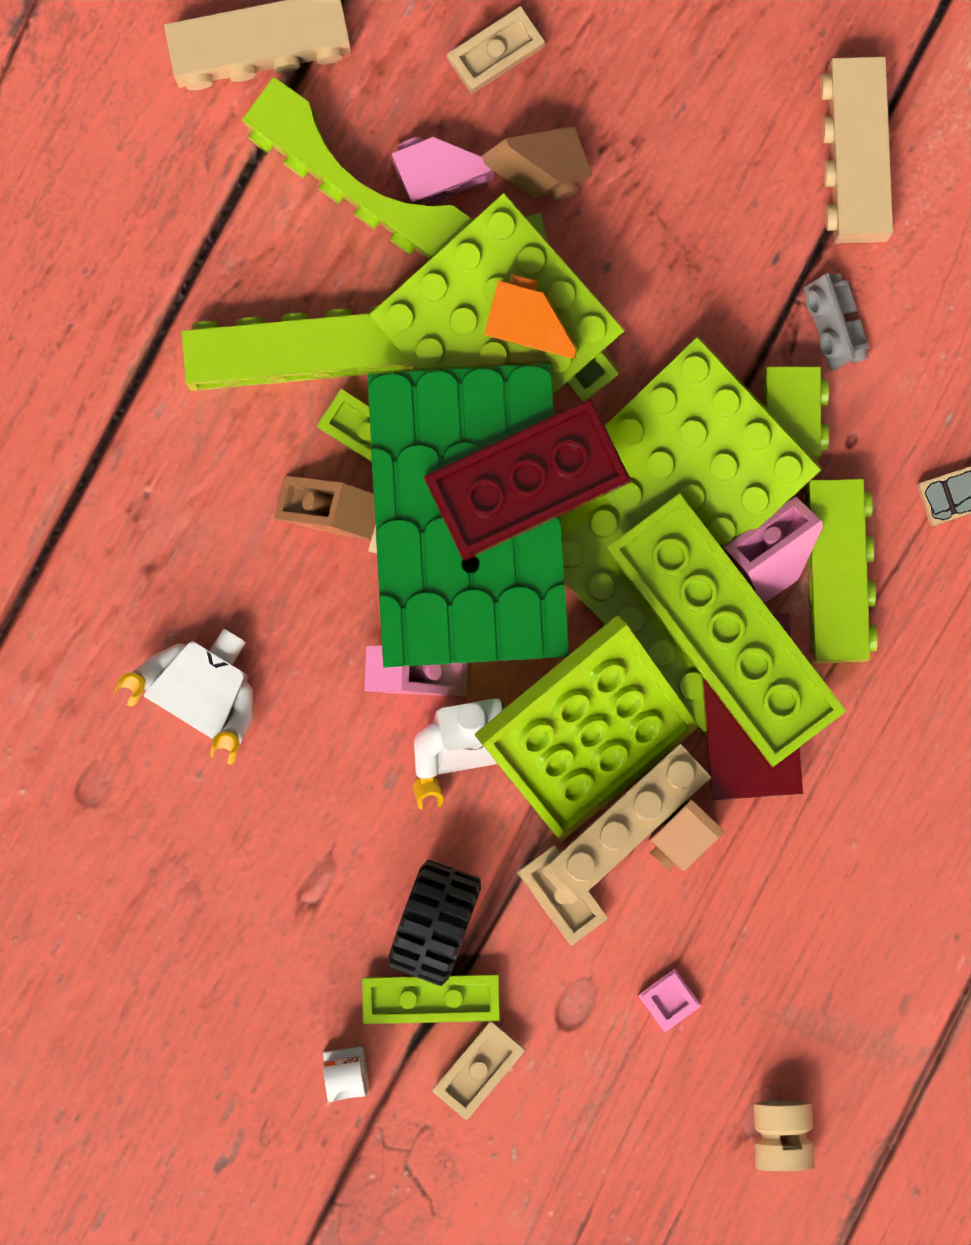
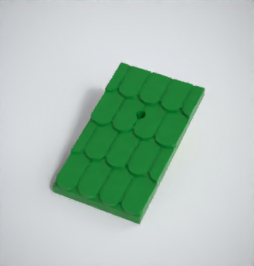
M550 361L368 372L383 668L569 656L560 517L463 562L423 477L553 416Z

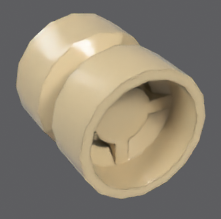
M797 1100L753 1103L754 1129L761 1133V1138L754 1142L755 1168L765 1171H801L815 1168L814 1142L807 1138V1132L813 1129V1103ZM780 1135H787L785 1139L786 1144L781 1143Z

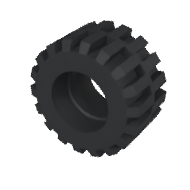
M428 859L419 869L388 956L389 968L442 986L449 980L481 891L480 878Z

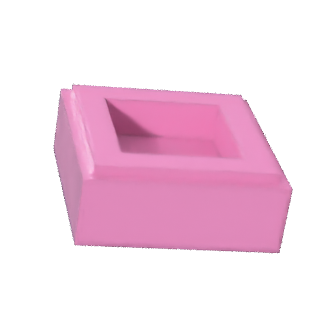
M672 969L638 994L664 1032L701 1007L675 969Z

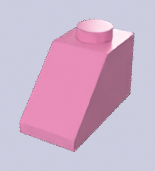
M422 137L411 138L398 145L399 151L392 153L393 165L410 204L430 206L495 180V171L484 164L481 156L435 137L424 141Z
M794 497L759 528L746 531L725 546L724 550L765 604L799 579L820 535L823 524L803 502Z
M382 645L366 646L364 691L410 695L467 696L468 663L383 668Z

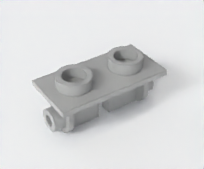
M828 273L805 286L806 305L814 318L820 336V348L823 355L827 358L830 370H836L850 361L851 363H857L868 359L866 350L870 349L860 319L846 322L844 315L857 311L848 280L843 281L841 273L829 276Z

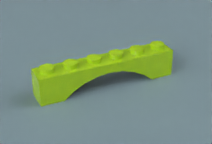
M275 77L271 79L242 119L248 130L251 131L247 136L250 141L267 153L274 148L286 156L282 162L286 167L302 178H305L307 173L318 179L322 182L318 187L322 193L340 204L343 198L357 208L353 214L372 229H376L378 224L393 233L389 240L409 255L416 250L430 260L473 221L472 218L453 205L425 206L404 203L383 196L361 184L340 166L328 150L320 133L316 114L310 103Z

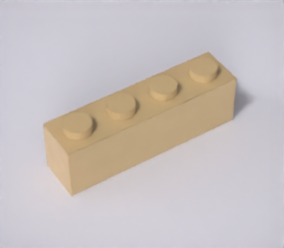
M284 0L164 24L175 80L179 88L186 86L188 90L206 89L213 85V81L230 78L233 82L247 81L256 77V72L271 69L275 73H287L297 70L301 63L316 60L318 64H332L342 60L343 55L351 54L341 0Z
M886 57L832 58L827 73H821L820 97L821 100H828L829 116L822 117V142L830 143V160H824L823 178L824 186L832 187V204H826L825 208L826 230L833 231L834 244L887 242L893 233Z
M679 744L550 861L541 872L570 904H573L702 787L711 776Z

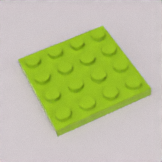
M505 193L369 315L415 369L550 361L553 394L625 331ZM511 274L538 281L536 290L547 293L578 347L576 358L571 359L484 335L498 281L509 282Z
M697 337L605 425L631 479L630 484L604 495L622 516L635 527L680 493L723 550L725 546L746 531L759 528L823 469L701 337Z
M617 615L491 719L474 736L562 842L699 727L631 629Z

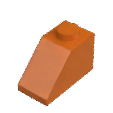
M511 274L509 282L498 281L484 335L571 359L576 358L578 347L547 293L536 290L538 281Z

